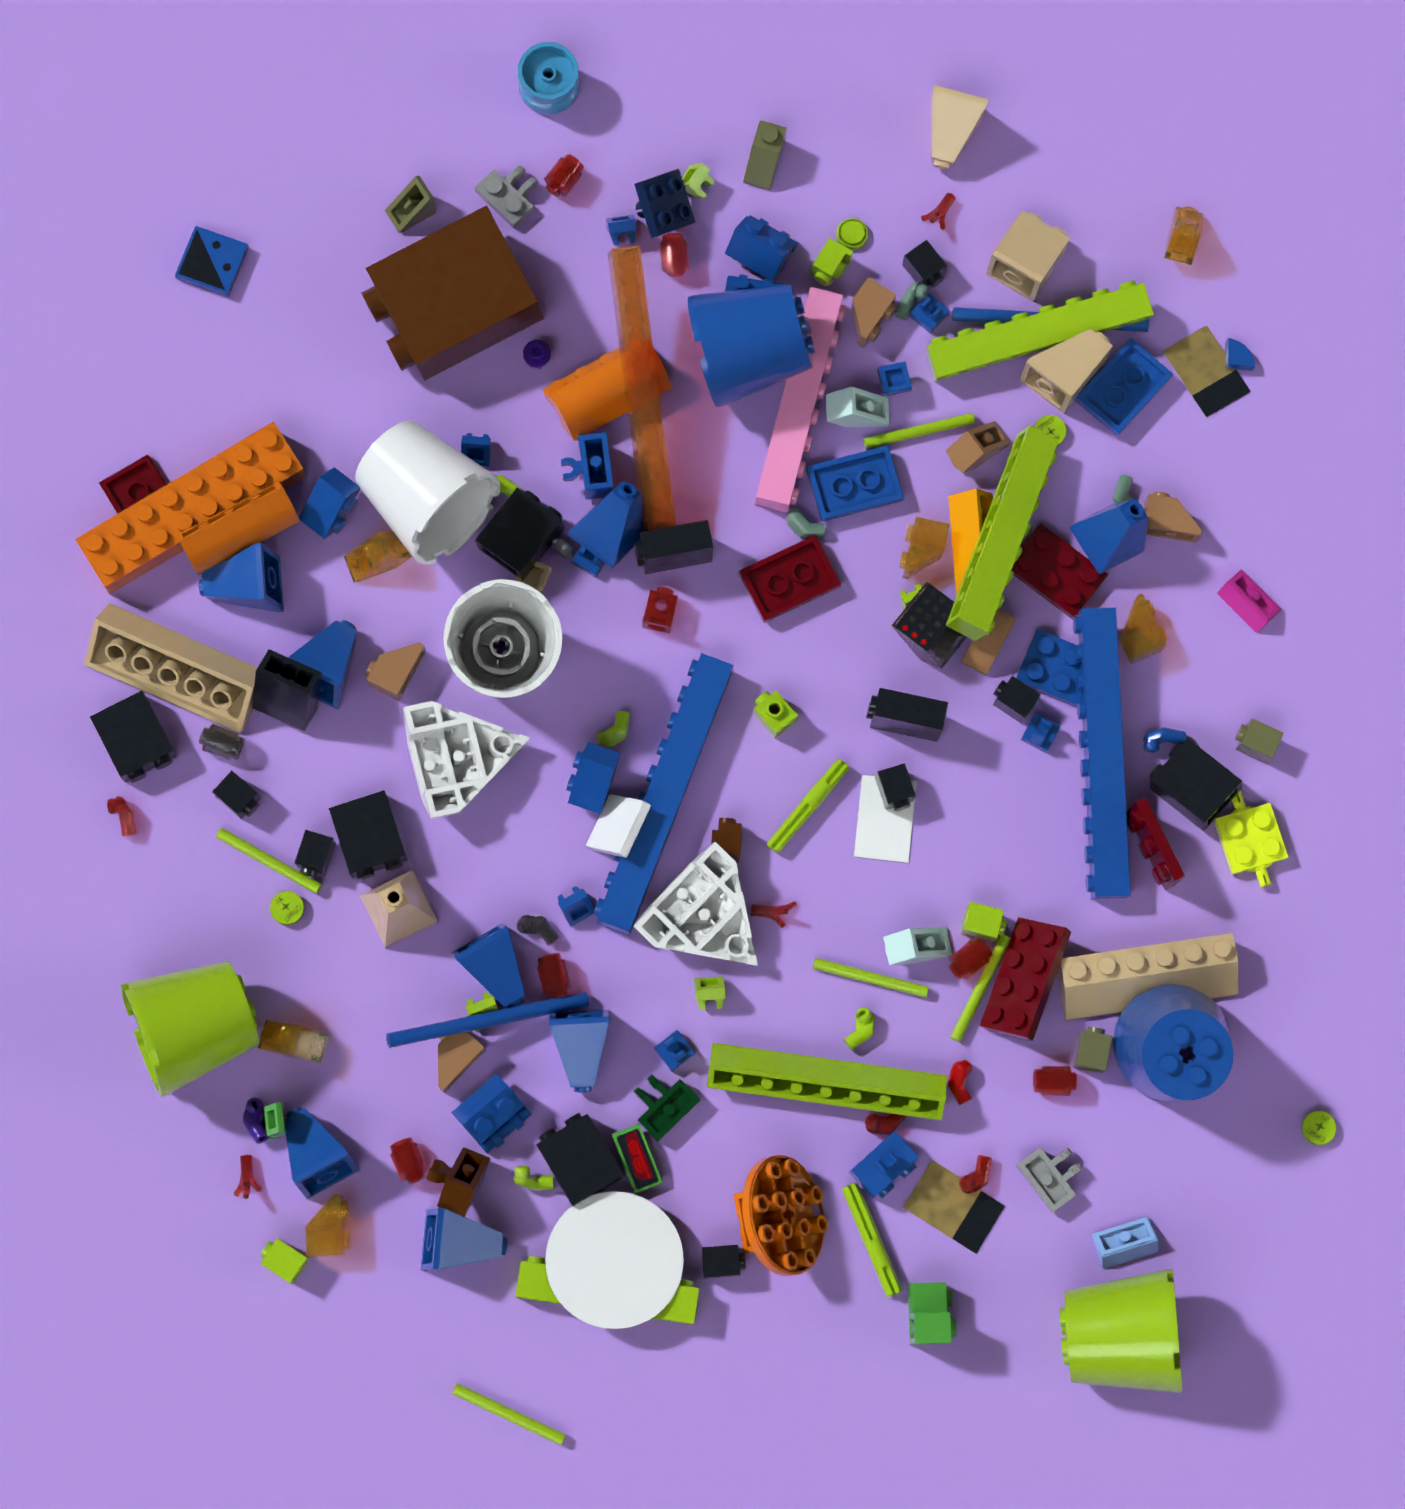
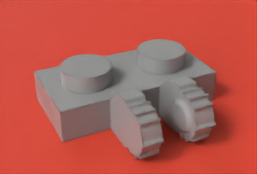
M520 165L506 179L494 169L474 187L475 192L513 228L518 226L534 211L533 205L525 197L538 183L535 178L531 177L517 191L513 185L523 177L526 171Z
M1039 1147L1016 1164V1167L1051 1213L1076 1196L1066 1181L1082 1170L1083 1166L1080 1162L1074 1164L1063 1175L1055 1167L1058 1163L1070 1157L1072 1151L1069 1147L1052 1160Z

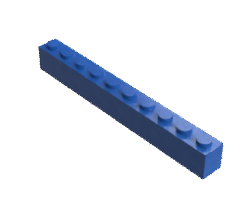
M1081 608L1077 613V617L1073 618L1074 634H1078L1079 645H1075L1074 649L1075 662H1080V674H1076V689L1081 691L1082 702L1077 704L1078 719L1083 720V731H1079V747L1084 748V759L1080 760L1081 777H1085L1086 788H1082L1081 791L1082 805L1087 806V817H1083L1084 835L1088 834L1089 846L1084 848L1085 863L1090 864V875H1086V891L1091 892V899L1127 898L1131 895L1116 608Z
M701 653L698 661L693 659L687 674L692 678L688 687L682 686L677 699L681 706L678 713L672 712L667 724V728L671 729L668 739H661L656 753L660 755L657 766L652 764L646 778V781L650 782L647 792L641 791L638 800L650 804V809L627 858L615 856L614 861L619 862L615 873L609 872L604 888L608 889L605 899L599 898L593 913L598 916L596 919L598 925L630 936L732 675L734 665Z

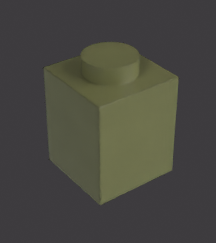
M1252 718L1247 725L1241 724L1235 740L1239 741L1235 750L1268 764L1273 759L1284 733Z
M1088 1027L1087 1031H1081L1078 1037L1073 1068L1101 1074L1105 1072L1112 1036L1106 1035L1104 1029Z

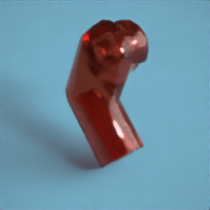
M116 796L115 799H108V812L110 814H119L122 836L137 834L134 814L126 800L120 796Z

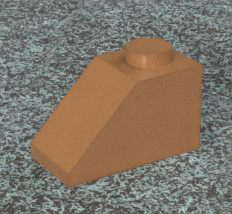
M996 421L966 431L946 450V453L951 458L952 464L961 473H965L979 467L1011 444V441Z
M1154 492L1147 496L1143 508L1148 516L1146 535L1193 543L1198 541L1202 530L1177 498L1170 497L1165 492Z
M999 609L993 618L996 623L991 633L984 635L976 641L972 640L961 663L984 675H987L1016 621V618Z
M416 643L380 654L377 661L372 660L365 672L368 686L400 701L426 653L425 646L421 643Z
M468 1032L439 1038L441 1042L438 1044V1087L443 1093L485 1052V1048Z

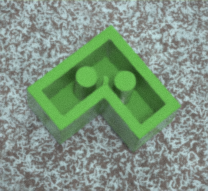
M946 1282L908 1284L910 1345L952 1343V1337H956V1319L951 1318V1312H947V1307H952V1290L946 1289Z

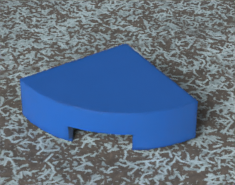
M1228 338L1225 342V368L1253 371L1255 361L1252 353L1241 342Z

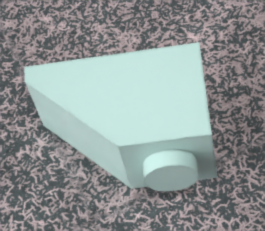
M852 386L826 394L827 422L843 427H879L890 425L889 402L886 397Z
M947 927L910 928L883 937L889 965L911 964L952 955Z

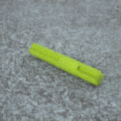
M838 759L832 764L769 839L767 846L775 853L781 852L806 820L832 792L833 788L849 770V766L844 761Z
M857 1183L849 1184L842 1189L884 1292L887 1297H891L900 1293L902 1287Z

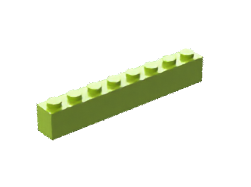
M1135 280L1119 285V290L1109 292L1108 288L1098 290L1092 293V298L1082 300L1081 296L1066 300V305L1058 308L1051 304L1039 308V313L1028 316V312H1023L1012 316V321L1001 324V320H995L984 325L985 329L974 332V328L957 332L958 337L947 339V336L930 340L931 345H927L925 349L934 381L1049 349L1088 329L1104 333L1148 320L1154 313L1145 283L1136 284Z
M1031 425L1016 435L946 626L974 641L984 635H989L995 626L996 621L993 618L996 611L1003 604L1005 598L1002 595L1004 588L1013 577L1011 569L1014 562L1021 555L1022 547L1020 545L1022 539L1031 528L1029 520L1039 506V493L1045 487L1049 478L1046 475L1047 471L1057 457L1055 449L1058 440Z
M712 1043L706 1088L942 1120L946 1101L947 1075Z

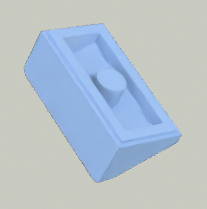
M1148 1217L1092 1234L1103 1269L1159 1251L1158 1238Z

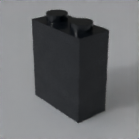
M516 488L477 536L475 542L480 551L523 581L534 568L535 563L539 562L551 547L552 541L555 538L557 539L565 528L561 519L562 515L551 506L545 508L539 503L540 499L528 490L524 493L519 488Z
M708 520L640 532V542H635L638 567L643 566L645 574L712 562L713 543Z
M268 649L256 669L252 708L305 731L317 711L322 672Z
M879 688L877 696H871L866 718L871 719L870 728L937 742L943 731L948 702Z
M142 690L90 716L119 776L125 783L128 781L131 783L137 782L146 776V772L155 767L157 770L165 768L173 762V758L177 757L147 696Z
M1187 738L1182 745L1178 743L1172 748L1168 755L1170 758L1164 765H1157L1149 776L1151 778L1150 790L1204 832L1241 791L1242 780Z
M385 790L329 808L352 879L357 877L358 880H365L375 875L374 871L383 868L386 871H392L402 867V862L408 861Z
M580 1113L565 1121L566 1127L556 1132L552 1128L539 1136L541 1142L536 1144L572 1206L624 1178V1174L589 1115L581 1116Z

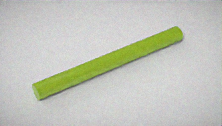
M968 413L863 438L865 449L875 448L975 424V418L973 413Z
M220 828L218 831L217 839L315 894H318L320 891L321 883L300 873V871L223 828Z
M1007 935L999 937L950 1036L952 1040L961 1043L1008 947L1011 938Z
M816 957L813 964V969L924 998L927 997L929 986Z
M458 1383L452 1392L453 1395L560 1446L566 1434Z

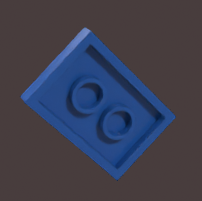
M1130 338L1077 395L1075 401L1118 437L1172 378L1173 373Z
M888 445L806 466V473L821 522L901 502L904 499Z
M1036 629L1016 678L1033 690L1077 708L1078 702H1082L1081 691L1076 689V674H1080V662H1075L1074 656L1076 644Z

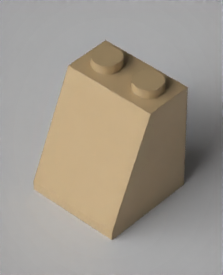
M1022 210L992 253L986 275L1034 302L1065 252L1070 237L1062 229L1045 224L1038 215L1026 213Z
M1088 329L1030 357L1025 364L1020 381L1064 414L1075 401L1077 395L1103 367L1113 345L1110 344L1109 339L1104 334Z

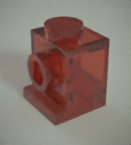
M657 587L656 591L650 590L642 628L671 633L678 603V596L673 595L674 591L672 589ZM656 604H666L667 607L664 610H658Z

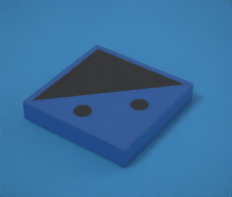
M195 226L175 273V278L229 297L249 246L247 243Z

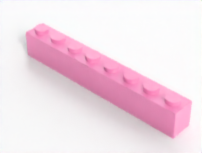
M810 287L803 315L808 317L811 334H807V336L812 337L815 353H812L813 368L786 379L755 505L788 513L790 504L796 505L799 489L794 488L796 479L803 478L806 462L801 461L803 452L810 451L813 436L808 435L810 425L816 426L820 410L815 409L817 399L823 400L826 383H822L824 373L829 374L833 357L828 356L830 347L836 348L840 331L835 330L837 321H843L846 305L841 304L842 294Z

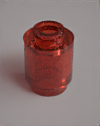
M566 154L564 158L561 157L544 178L546 189L556 197H559V195L566 196L582 176L583 164L570 154Z
M667 233L662 236V241L659 244L661 269L668 276L678 277L689 269L688 245L683 234Z
M976 938L974 941L969 940L949 957L951 964L948 967L958 979L963 977L969 980L989 963V958L993 954L980 938Z
M560 953L538 958L539 966L536 968L543 994H550V998L567 995V989L571 988L572 985L565 959H561Z
M1041 1066V1069H1034L1033 1071L1034 1093H1041V1096H1070L1071 1090H1076L1077 1075L1076 1072H1071L1070 1066Z
M411 1137L400 1140L390 1146L392 1151L390 1157L401 1182L408 1181V1184H413L425 1178L424 1173L428 1171V1167L418 1144L414 1143Z

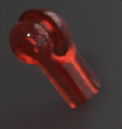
M892 1113L888 1116L870 1114L865 1119V1126L867 1131L874 1135H890L907 1116Z
M977 1155L975 1171L962 1176L959 1180V1186L964 1193H975L988 1184L991 1157Z

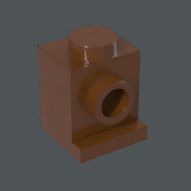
M719 818L718 830H712L711 844L716 842L736 863H739L742 823H736V819Z

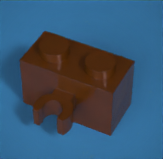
M463 1147L452 1168L445 1162L435 1159L426 1179L434 1183H444L437 1207L447 1209L465 1218L481 1187L491 1158Z

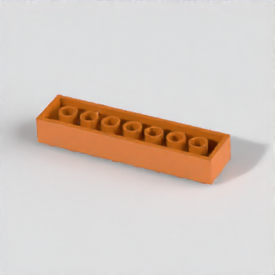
M273 421L75 540L110 595L184 551L176 536L177 534L278 481L286 490L306 478L300 462Z

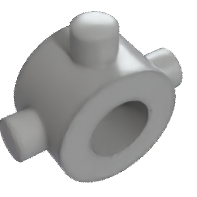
M555 538L552 541L554 544L553 549L561 557H568L570 559L573 556L571 553L573 549L565 540L561 538L557 540Z

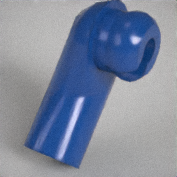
M1166 727L1157 729L1144 736L1143 742L1145 743L1143 748L1146 752L1154 753L1159 750V743H1180L1182 745L1186 741V732Z

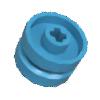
M542 42L531 46L522 55L518 64L519 93L523 102L531 110L541 114H558L567 110L575 102L579 93L578 63L574 54L565 46L555 42Z

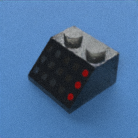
M926 582L891 626L921 661L942 669L967 637L946 626L954 601Z

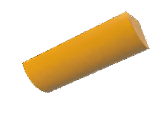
M977 488L948 496L956 596L993 500V493Z

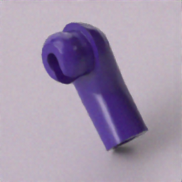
M250 1098L246 1103L243 1123L255 1142L260 1144L269 1137L262 1125L265 1106L259 1098Z

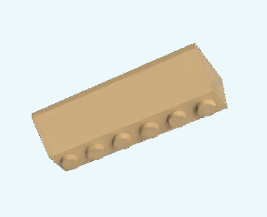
M111 603L95 618L84 662L85 666L239 733L243 731L253 711L255 673L258 667Z
M1233 933L1062 958L1057 971L1065 1021L1120 1013L1137 995L1160 985L1177 984L1188 986L1204 993L1210 999L1238 995V957Z

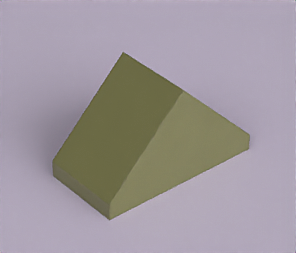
M415 176L385 209V212L397 231L402 233L434 215L436 207L434 197L421 177Z

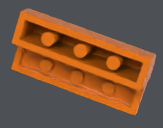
M638 337L635 340L626 342L622 347L611 353L602 355L598 360L578 368L574 373L552 382L550 386L542 389L545 398L556 410L564 430L573 441H576L578 435L589 434L672 388V385L652 345L648 340L644 342L641 337Z
M278 481L176 536L197 575H200L248 547L261 543L299 523L300 520L284 488Z

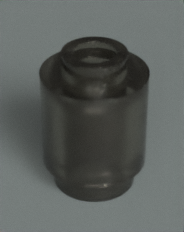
M211 724L210 728L205 727L199 739V743L203 745L202 751L226 760H230V758L237 760L245 738L240 737L239 733L215 724Z

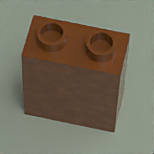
M487 205L366 268L374 284L373 287L361 292L369 310L377 323L391 316L399 334L386 342L401 371L416 365L424 380L545 319L535 295Z

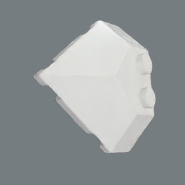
M433 701L403 707L407 744L420 796L430 819L460 813L530 739L524 735H517L503 730V727L459 711L458 713L447 709Z
M714 842L667 886L649 905L633 927L654 947L758 966L744 896L741 891L737 863Z

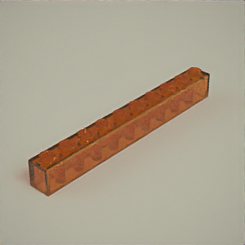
M640 245L612 248L607 253L636 479L638 491L642 494L644 531L676 526L641 251Z

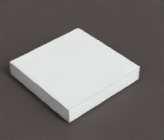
M610 794L586 846L594 851L627 858L651 805L642 800Z

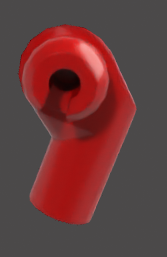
M967 1060L955 1062L947 1079V1084L959 1106L972 1099L965 1087L968 1074L972 1073L973 1070L971 1063Z

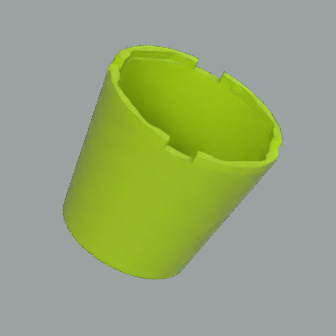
M229 961L120 984L128 1016L134 1015L139 1028L133 1031L137 1044L160 1097L169 1095L259 1045L256 1030L258 1025L255 1019L257 1015L251 999L247 1000L244 993L246 988L240 974L236 975Z
M1173 1269L1064 1291L1065 1308L1060 1309V1324L1062 1335H1067V1338H1061L1064 1365H1069L1071 1383L1183 1393Z

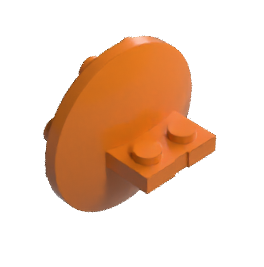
M785 1155L765 1157L758 1161L749 1172L743 1192L733 1194L737 1218H739L743 1251L744 1253L755 1252L762 1264L775 1274L781 1276L799 1275L809 1270L815 1264L823 1245L824 1233L828 1229V1221L824 1216L822 1206L823 1193L821 1188L815 1185L810 1174L796 1159ZM818 1203L821 1215L814 1216L813 1204Z

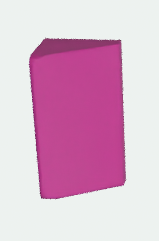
M1242 569L1228 580L1217 593L1256 633L1282 610Z

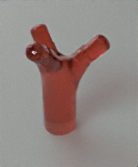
M946 193L934 210L921 216L922 221L930 219L929 221L934 223L939 219L940 229H945L946 213L956 200L955 196L951 193Z
M794 901L780 906L752 904L751 916L771 918L783 928L786 924L780 918V915L788 914L789 910L797 906V903Z
M252 1155L240 1156V1181L237 1189L234 1191V1195L238 1197L243 1191V1198L248 1199L251 1186L257 1192H260L262 1187L253 1176Z

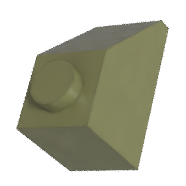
M760 120L743 183L770 191L785 143L787 127Z

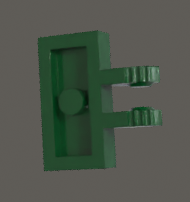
M651 1074L647 1080L662 1097L654 1103L643 1089L638 1087L633 1092L649 1108L637 1121L658 1142L701 1100L681 1079L667 1090Z

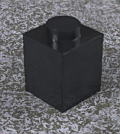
M925 240L905 254L902 266L915 282H921V284H925L927 287L931 286L933 288L945 278L947 264L928 240Z
M1012 676L1008 682L1002 680L994 691L993 695L997 698L993 705L1022 724L1041 694Z
M905 763L877 771L875 780L885 809L893 808L894 811H900L910 807V803L914 801L916 795Z
M232 770L212 791L214 796L240 819L245 815L251 816L260 805L258 803L261 799L259 794Z
M305 829L294 862L298 868H301L300 873L314 878L317 877V874L326 875L336 845L334 838Z
M738 1245L702 1247L704 1279L740 1276V1269H746L744 1251L738 1250Z

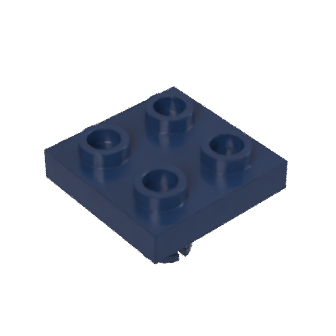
M679 169L634 184L639 198L636 210L642 209V212H638L637 215L642 219L645 218L651 238L696 223Z

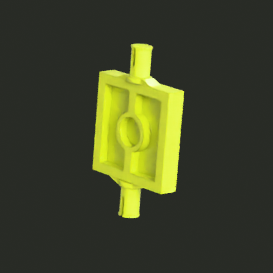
M1240 791L1232 800L1235 810L1229 815L1216 818L1214 824L1231 875L1244 871L1256 872L1260 888L1272 884L1266 868L1272 863L1287 859L1288 854L1271 803L1257 807H1246L1242 792Z

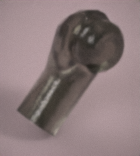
M524 915L517 921L516 927L520 933L540 934L548 946L560 938L544 916Z

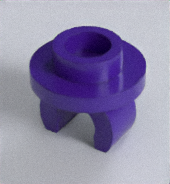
M532 340L525 345L523 358L530 367L541 369L550 361L551 349L542 340Z

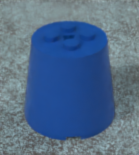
M792 284L707 293L688 297V310L695 342L701 341L705 358L700 359V363L710 395L716 407L730 404L813 368L812 353H815L812 337L807 336V334H811L808 317L802 316L805 313L801 296H796Z
M1167 984L1140 993L1124 1008L1115 1026L1113 1050L1122 1075L1137 1091L1152 1099L1164 1102L1201 1099L1215 1092L1225 1082L1231 1071L1233 1045L1228 1022L1218 1005L1207 995L1194 988L1184 985ZM1189 1046L1188 1050L1191 1051V1055L1188 1058L1185 1056L1183 1060L1179 1051L1181 1048L1186 1050V1047Z

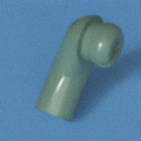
M921 282L912 283L902 296L894 315L901 320H907L916 299L923 300L927 297V285L921 284Z
M1124 474L1119 476L1113 493L1114 503L1132 499L1129 495L1133 481L1132 477Z
M792 508L788 511L787 524L797 536H825L824 523H809L798 508Z

